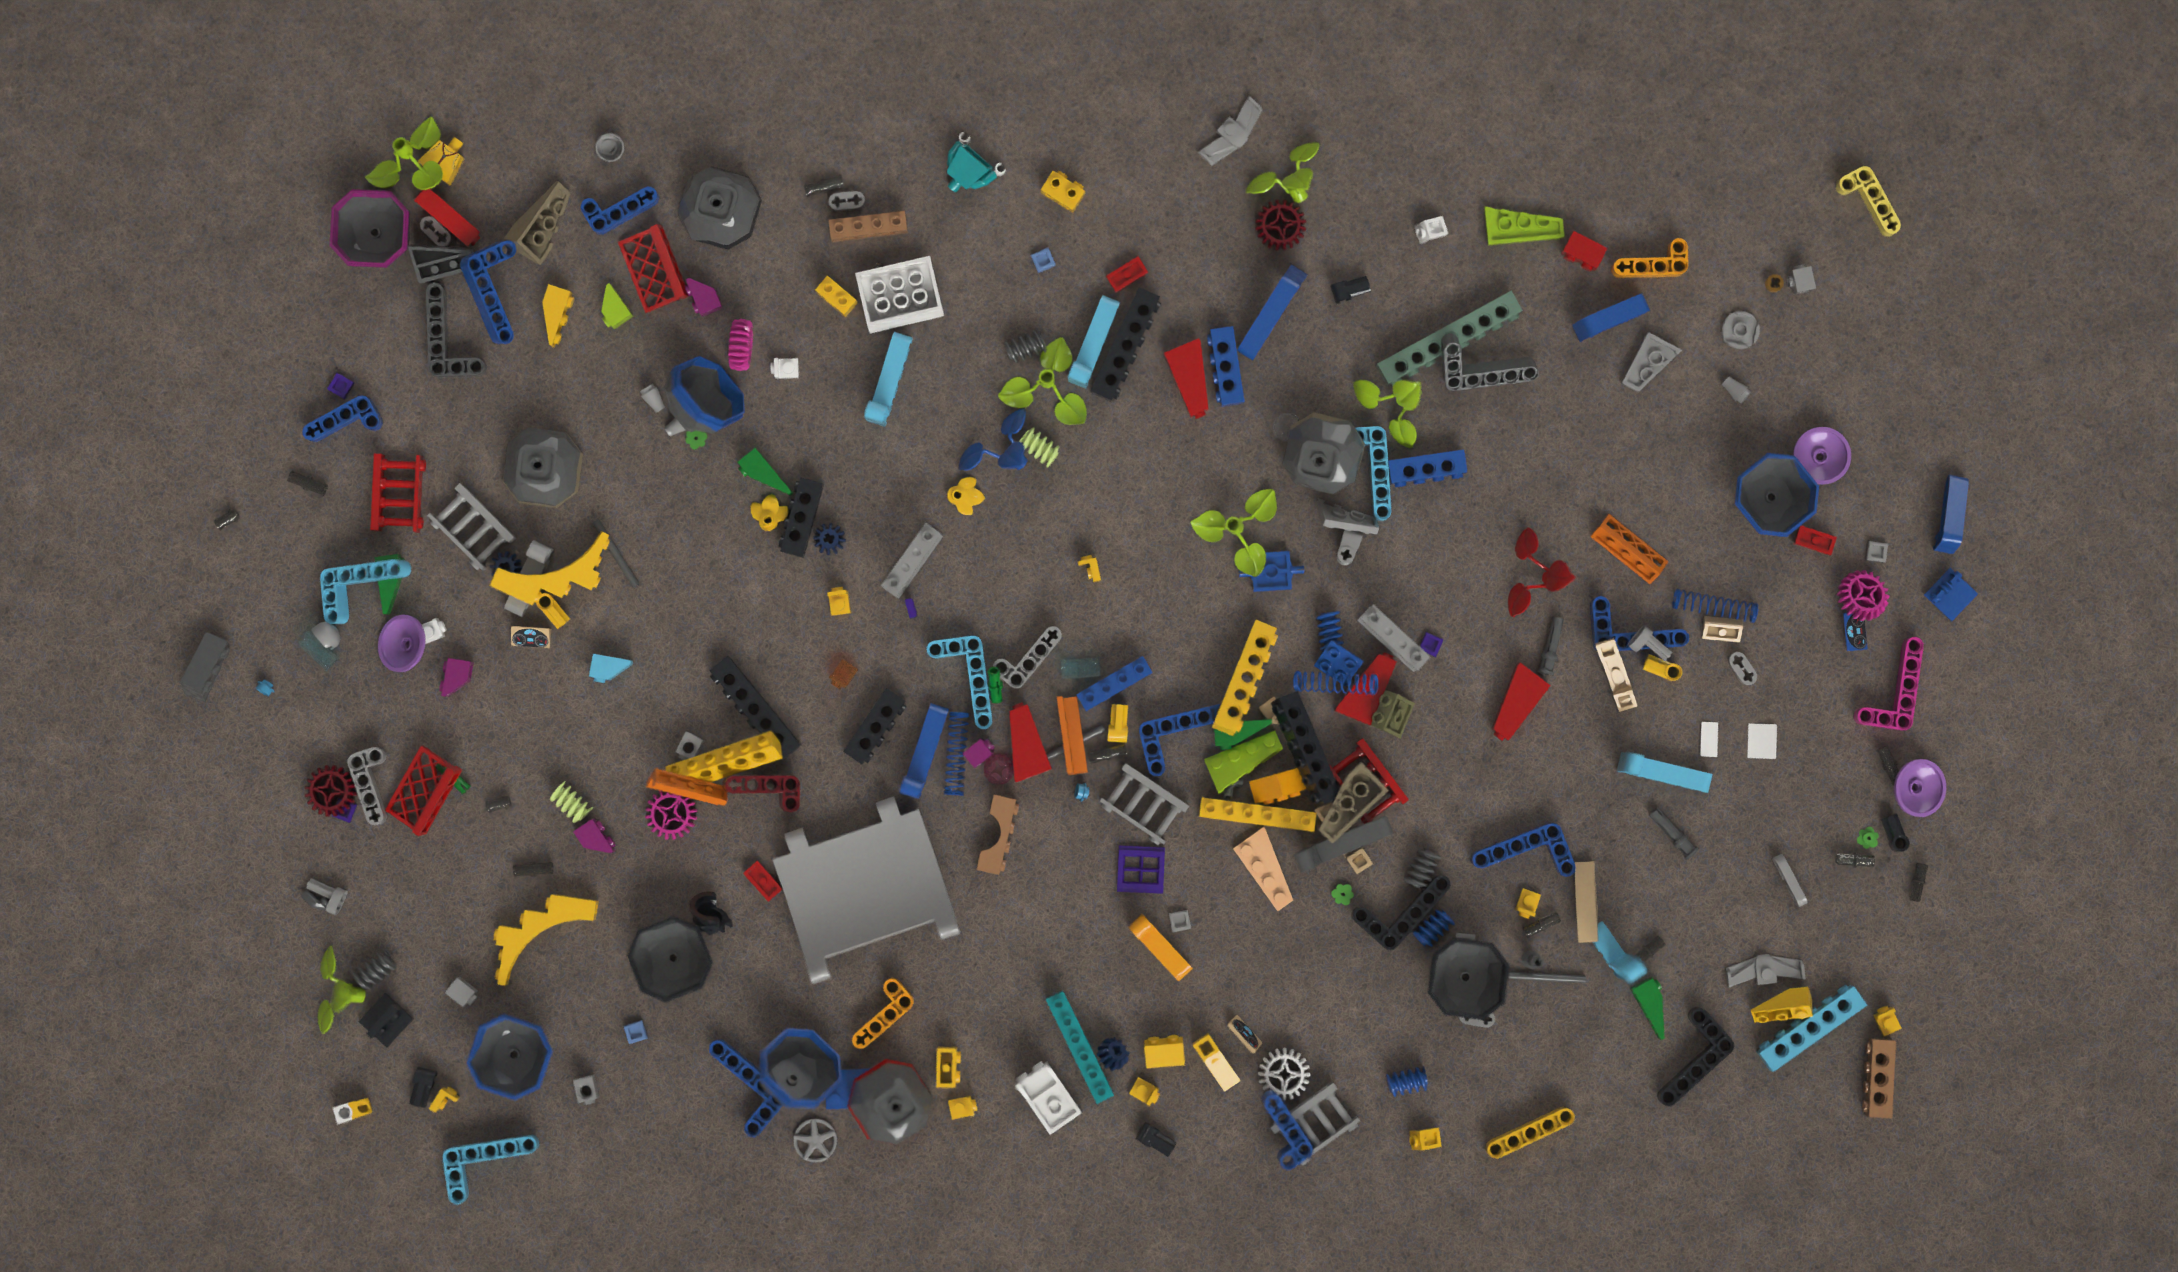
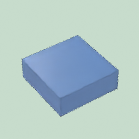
M1049 248L1031 255L1038 273L1056 266Z
M643 1020L623 1026L629 1044L648 1038Z

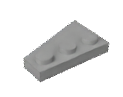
M1648 332L1621 384L1638 393L1682 350Z
M1318 498L1316 506L1323 526L1341 528L1346 531H1359L1365 534L1378 533L1379 526L1375 517L1355 510L1348 512L1342 509L1340 505L1334 504L1333 507L1324 504L1325 500Z

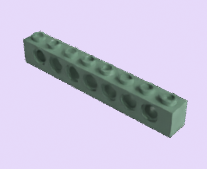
M1511 290L1379 362L1376 367L1386 385L1392 384L1393 386L1395 382L1402 380V377L1407 374L1411 377L1419 373L1418 368L1424 365L1428 368L1435 364V359L1442 356L1441 339L1446 334H1455L1458 337L1461 349L1470 345L1468 341L1473 338L1477 341L1486 336V331L1492 329L1494 332L1503 327L1502 323L1506 320L1512 322L1520 317L1519 313L1523 310ZM1497 308H1502L1505 312V316L1498 317L1495 313V310ZM1480 317H1485L1488 320L1487 326L1479 324ZM1462 327H1470L1471 335H1464ZM1429 345H1436L1438 353H1430L1428 350ZM1412 354H1419L1421 362H1413ZM1402 363L1405 370L1403 372L1396 371L1395 364Z

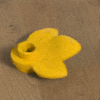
M973 477L961 479L957 486L951 487L947 492L948 501L956 505L957 510L963 515H972V506L980 504L985 499L983 493L975 489L976 478ZM955 492L960 494L959 499L954 497Z
M773 494L766 496L762 504L753 502L750 508L752 517L759 521L760 527L765 531L774 530L779 522L787 518L789 511L787 506H779V502ZM771 519V522L765 523V520Z

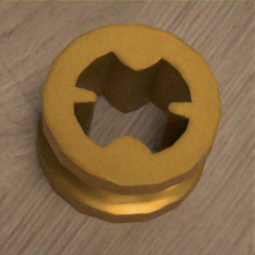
M1777 274L1769 276L1765 282V287L1770 292H1777L1784 285L1782 277ZM1772 278L1773 280L1777 279L1779 281L1777 283L1778 288H1775V286L1772 288L1770 286V284L1772 283Z

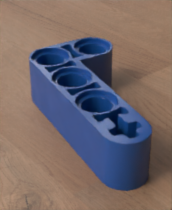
M645 187L604 211L601 210L594 199L587 198L581 203V211L595 233L605 234L655 206L659 201V194L654 188ZM647 193L652 195V200L647 198ZM639 197H641V199L643 200L644 205H642V203L638 199ZM631 202L638 203V207L635 210H629L628 207ZM589 204H594V211L586 212V207ZM615 211H620L621 217L617 220L612 219V214ZM604 221L602 229L595 228L596 222Z
M1642 293L1591 314L1572 324V327L1579 342H1582L1587 338H1591L1603 331L1649 312L1650 309Z
M360 395L304 426L302 433L305 439L318 442L358 419L361 420L365 428L371 431L379 430L383 425V420L373 401L366 396ZM366 400L368 406L366 409L361 410L360 403ZM349 409L351 415L348 419H344L343 412ZM376 417V425L370 427V418ZM329 419L334 421V425L331 428L326 427V422ZM311 429L317 430L314 432V437L309 435L312 433Z
M1948 475L1946 478L1940 530L1935 536L1936 544L1933 546L1934 551L1954 554L1961 545L1969 485L1968 478Z
M1269 1090L1263 1094L1262 1102L1289 1142L1288 1145L1278 1152L1277 1159L1284 1169L1290 1170L1308 1159L1313 1153V1147L1279 1095L1275 1091ZM1271 1098L1274 1100V1102H1275L1276 1105L1278 1106V1107H1276L1275 1109H1274L1273 1105H1272V1104L1270 1103V1101H1269V1099H1271ZM1281 1113L1287 1114L1284 1120H1278V1116ZM1291 1129H1297V1133L1294 1136L1288 1135ZM1303 1144H1306L1307 1149L1303 1152H1300L1299 1147ZM1285 1156H1291L1289 1162H1282Z

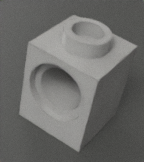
M686 731L675 751L679 753L678 758L686 760L697 756L705 740ZM688 742L694 745L692 753H687L684 749Z
M457 977L445 993L462 1007H465L467 1004L471 1006L477 999L475 994L478 990L463 978Z
M595 1075L573 1080L578 1103L584 1102V1105L595 1103V1099L600 1097ZM583 1086L591 1088V1095L587 1096L582 1092Z

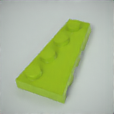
M1484 207L1488 245L1564 239L1565 237L1563 218Z
M1274 730L1237 745L1232 749L1205 758L1204 761L1217 792L1220 794L1226 787L1239 781V778L1246 773L1252 772L1256 766L1266 762L1283 750Z

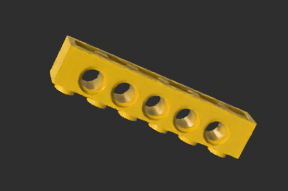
M1255 620L1212 728L1234 736L1236 731L1240 732L1243 725L1241 717L1243 714L1246 715L1251 704L1247 702L1249 697H1254L1257 687L1254 685L1256 680H1260L1263 675L1264 669L1261 667L1263 662L1267 663L1271 652L1268 650L1270 645H1275L1278 637L1275 634L1277 628ZM1255 641H1262L1265 647L1259 648ZM1253 657L1258 661V664L1252 665L1248 659ZM1242 675H1248L1251 681L1244 682ZM1241 692L1244 695V699H1237L1235 693ZM1228 710H1235L1237 712V716H1229Z
M769 731L665 766V769L669 772L713 782L782 759L781 743L774 733Z
M1201 797L1199 817L1314 832L1316 812Z

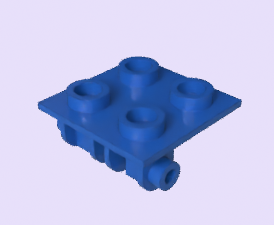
M1950 567L1924 596L1952 622L1978 593L1961 578V573L1955 572Z
M1331 640L1314 666L1325 674L1328 672L1331 678H1333L1335 672L1337 675L1336 681L1339 683L1340 675L1343 673V685L1346 687L1348 684V674L1351 673L1352 679L1364 661Z

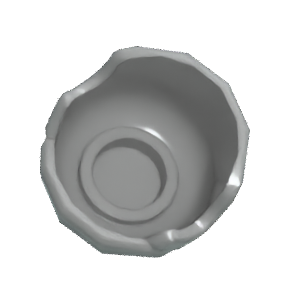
M614 133L601 135L595 144L597 155L600 159L607 162L620 159L625 151L623 140Z
M321 622L311 629L315 637L325 648L332 646L330 648L332 650L339 645L341 637L338 629L333 624Z

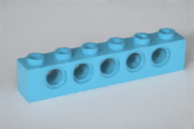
M1851 985L1842 986L1837 990V995L1834 997L1828 996L1821 1002L1823 1005L1817 1009L1816 1007L1812 1008L1813 1017L1794 1020L1790 1023L1791 1027L1786 1031L1782 1029L1774 1035L1775 1039L1770 1042L1767 1040L1760 1044V1049L1756 1052L1767 1068L1772 1072L1776 1071L1866 1007L1867 1004L1856 988ZM1843 999L1846 1003V1006L1844 1009L1840 1010L1838 1008V1002ZM1824 1011H1829L1830 1018L1827 1021L1822 1019ZM1809 1022L1814 1023V1030L1808 1032L1806 1029ZM1794 1033L1799 1035L1796 1043L1791 1042V1035ZM1778 1044L1783 1046V1051L1780 1054L1775 1052V1047Z

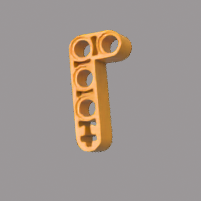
M1682 238L1674 239L1668 245V257L1618 259L1611 266V272L1617 278L1681 276L1688 269L1687 242ZM1673 244H1679L1682 248L1681 252H1676L1673 249ZM1637 263L1644 266L1643 272L1636 270L1635 266ZM1655 263L1662 264V272L1656 271ZM1674 263H1680L1682 271H1676ZM1621 264L1622 267L1630 266V269H1624L1620 272V269H1617V267Z
M1143 914L1128 926L1133 934L1141 940L1178 981L1193 969Z
M889 978L883 986L884 992L892 1002L853 1035L852 1043L856 1048L863 1049L867 1047L913 1006V996L897 978ZM895 982L898 985L897 991L890 992L887 988L888 983ZM903 996L910 999V1005L907 1007L900 1004V998ZM893 1009L896 1013L895 1018L888 1019L885 1015L886 1010ZM871 1023H880L881 1030L874 1032L871 1029ZM866 1028L870 1035L865 1038V1044L862 1042L857 1043V1035L862 1037L866 1033L864 1030Z

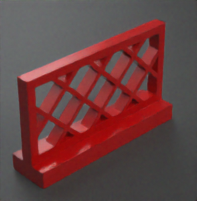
M653 225L650 229L618 242L645 313L677 300L690 297L685 289L683 277L662 225ZM651 234L653 239L650 247L641 244L644 236ZM629 242L637 244L633 255L626 251L624 244ZM640 246L649 249L645 260L636 256ZM652 251L659 254L660 259L657 265L649 262ZM635 258L644 262L640 272L635 271L632 267ZM647 263L656 267L652 277L643 274ZM659 269L666 272L667 276L664 283L655 279ZM642 276L650 279L647 290L639 285ZM654 281L663 285L659 295L650 292ZM666 286L673 290L674 297L670 299L662 297ZM649 294L658 297L655 305L648 307L646 303Z
M420 746L385 811L410 827L417 836L427 834L462 769L451 765L425 746ZM423 752L429 756L430 764L422 765L421 756ZM436 764L446 767L443 775H437ZM431 766L433 777L425 778L423 767ZM415 769H419L421 780L413 782L412 772ZM434 779L436 787L434 791L429 792L426 781ZM422 782L424 793L416 795L414 783ZM406 785H410L412 796L404 798L403 788ZM425 795L426 805L419 808L417 797ZM413 798L415 809L407 811L405 800ZM397 801H401L403 809L401 813L392 809ZM416 811L417 821L415 824L410 821L408 813Z

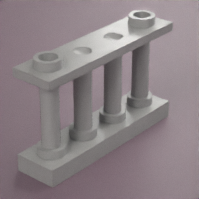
M459 483L455 487L458 491L457 497L437 517L429 513L427 515L431 519L429 523L435 529L440 528L471 559L469 563L476 570L480 568L485 571L487 567L483 562L503 542L506 543L508 541L512 544L517 538L463 484ZM468 501L472 505L470 507L471 510L449 530L442 522L462 502ZM481 514L485 518L484 524L463 544L456 535L476 515L479 516ZM495 528L499 532L497 534L498 537L476 557L469 549L489 529Z
M925 523L881 586L899 599L943 538L941 533Z
M1374 604L1357 620L1412 672L1418 671L1430 658L1425 651Z
M1125 763L1121 769L1124 771L1122 774L1123 778L1107 801L1101 798L1100 802L1103 803L1101 807L1109 813L1112 810L1149 834V840L1157 845L1159 843L1164 845L1166 841L1161 838L1177 813L1180 814L1181 811L1186 812L1189 806ZM1135 778L1140 782L1138 785L1140 787L1122 812L1113 805L1129 781ZM1151 789L1156 793L1154 796L1156 798L1138 823L1129 816L1144 793ZM1167 800L1172 804L1170 806L1171 810L1157 831L1153 833L1145 828L1161 802L1164 803Z
M1332 1081L1289 1111L1314 1145L1312 1155L1348 1130L1350 1132L1358 1127L1357 1123L1360 1121L1357 1116L1351 1119L1335 1096L1337 1087ZM1323 1099L1331 1102L1345 1122L1337 1130L1319 1107V1102ZM1309 1109L1315 1113L1330 1134L1322 1141L1318 1139L1303 1118V1113ZM1285 1114L1284 1116H1282V1117L1279 1118L1278 1120H1284V1119L1286 1118L1287 1114ZM1275 1122L1270 1125L1274 1134L1277 1132L1279 1134L1282 1133ZM1309 1157L1308 1159H1306L1305 1161H1303V1162L1300 1163V1164H1301V1165L1306 1164L1307 1162H1309V1161L1311 1160V1158Z

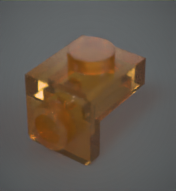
M842 659L832 675L829 676L832 680L831 684L838 689H841V687L846 689L859 669Z

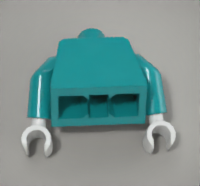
M964 132L959 134V141L955 142L949 150L947 157V173L953 178L947 186L954 192H957L961 186L965 189H978L987 186L997 176H1002L1006 172V169L1003 172L997 170L1001 163H998L993 171V167L968 146L970 136L967 140L961 139L964 136Z

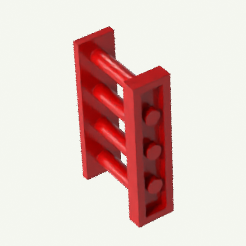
M374 453L370 530L382 532V527H385V525L413 526V532L420 533V529H423L424 519L421 517L423 471H426V460H423V456L416 455V461H389L385 458V455ZM387 468L415 469V481L387 480V478H384V470H387ZM387 487L415 488L414 500L386 499V497H383V490ZM386 506L414 507L413 519L385 518V516H382L383 508H386Z
M1361 738L1356 742L1357 747L1353 753L1333 768L1330 766L1336 782L1342 787L1343 781L1337 774L1360 756H1366L1369 760L1366 767L1373 773L1377 771L1381 776L1379 781L1385 787L1388 786L1392 791L1388 799L1368 814L1365 812L1360 817L1363 824H1366L1395 802L1404 804L1409 799L1365 740Z

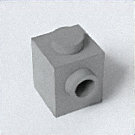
M1805 264L1794 266V270L1789 272L1787 281L1789 287H1792L1794 295L1816 289L1811 266L1805 267Z

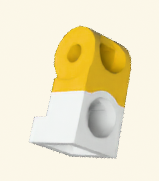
M369 1097L333 1107L337 1124L373 1112Z

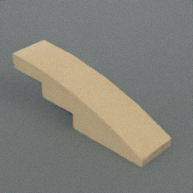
M1594 861L1575 862L1579 943L1598 942Z

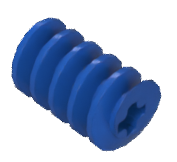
M1340 611L1321 613L1320 616L1316 617V620L1322 621V623L1317 625V628L1323 629L1318 635L1324 637L1319 640V643L1325 644V646L1320 648V651H1324L1331 640L1339 645L1344 644V641L1338 640L1343 634L1337 633V630L1341 629L1342 626L1336 625L1341 619L1335 617Z
M1441 909L1442 912L1435 910L1437 917L1429 916L1431 922L1423 921L1425 928L1420 925L1418 926L1420 933L1412 932L1414 937L1425 948L1426 945L1433 947L1431 940L1439 941L1437 934L1444 936L1443 929L1450 930L1448 924L1456 925L1443 909Z
M1424 1066L1422 1067V1072L1416 1067L1414 1074L1411 1069L1407 1070V1075H1405L1403 1070L1400 1071L1399 1077L1395 1072L1392 1073V1078L1386 1074L1389 1091L1394 1097L1397 1096V1091L1404 1095L1405 1089H1407L1409 1094H1412L1413 1087L1417 1092H1419L1420 1086L1425 1091L1427 1090L1428 1081Z

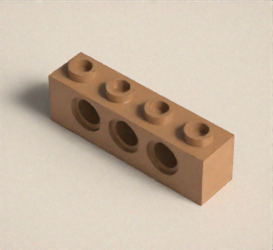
M905 211L829 220L832 242L908 233Z
M1869 1038V1043L1866 1042L1865 1044L1868 1062L1864 1064L1867 1081L1863 1083V1092L1866 1093V1100H1863L1862 1111L1868 1117L1892 1118L1896 1041L1892 1039ZM1878 1054H1882L1883 1061L1877 1064L1875 1058ZM1881 1073L1882 1080L1876 1083L1875 1075ZM1877 1092L1881 1094L1879 1102H1875L1873 1099Z

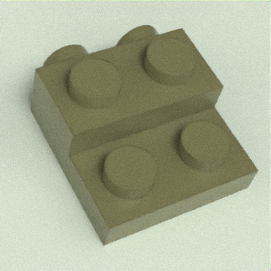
M1385 690L1379 699L1378 709L1372 716L1371 726L1401 739L1415 703L1396 693Z

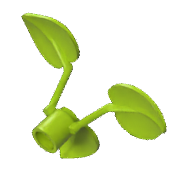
M431 116L414 131L410 141H406L403 137L395 139L392 148L395 150L393 154L396 157V162L386 160L380 163L370 174L365 176L366 180L377 188L387 189L394 186L400 179L398 174L401 171L400 157L402 159L410 158L419 168L412 176V183L416 188L426 190L438 185L443 177L440 165L434 161H428L422 167L412 156L413 148L418 150L422 147L430 149L440 140L441 132L434 118Z
M1319 143L1300 145L1290 153V160L1296 161L1297 171L1285 177L1282 182L1276 178L1274 172H1266L1251 181L1246 189V194L1264 193L1270 190L1275 183H1278L1286 193H1290L1295 203L1304 201L1308 197L1305 190H1309L1313 172L1310 168L1300 169V162L1312 159L1319 149Z
M1063 337L1047 345V352L1042 351L1040 362L1042 367L1046 369L1040 372L1039 380L1036 381L1032 388H1030V383L1025 378L1015 377L1009 380L998 394L999 399L1003 403L1020 409L1029 406L1033 402L1031 392L1039 385L1044 388L1052 387L1061 401L1055 407L1056 418L1061 423L1067 425L1083 424L1086 421L1087 410L1082 398L1077 394L1069 393L1063 399L1055 385L1053 371L1064 372L1072 364V354Z
M1356 380L1353 385L1354 392L1364 407L1373 409L1377 407L1378 401H1384L1393 397L1396 398L1398 405L1403 406L1398 420L1393 419L1390 421L1389 431L1399 444L1407 448H1413L1417 438L1416 429L1410 421L1402 420V416L1406 410H1414L1418 406L1421 382L1399 380L1393 385V394L1379 397L1380 390L1374 383L1367 380Z
M1273 489L1261 490L1248 498L1245 510L1251 516L1240 517L1239 519L1237 517H1230L1225 523V517L1220 512L1210 510L1191 521V526L1196 534L1207 542L1220 541L1223 538V530H1228L1232 534L1237 535L1245 548H1241L1236 552L1234 558L1235 565L1240 571L1253 577L1259 576L1266 564V553L1264 548L1258 543H1253L1248 547V544L1241 535L1244 529L1242 522L1251 520L1254 517L1260 522H1266L1275 516L1277 502Z
M332 945L325 951L320 966L323 979L329 978L336 982L333 988L331 1003L329 1004L328 1000H324L319 1006L318 1025L322 1034H325L330 1029L333 1022V1012L341 1011L350 1002L363 1003L366 994L362 987H353L352 984L333 976L336 969V960Z

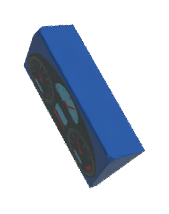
M1843 613L1847 651L1868 649L1865 620L1860 622L1859 617L1853 619V614L1847 615V613Z

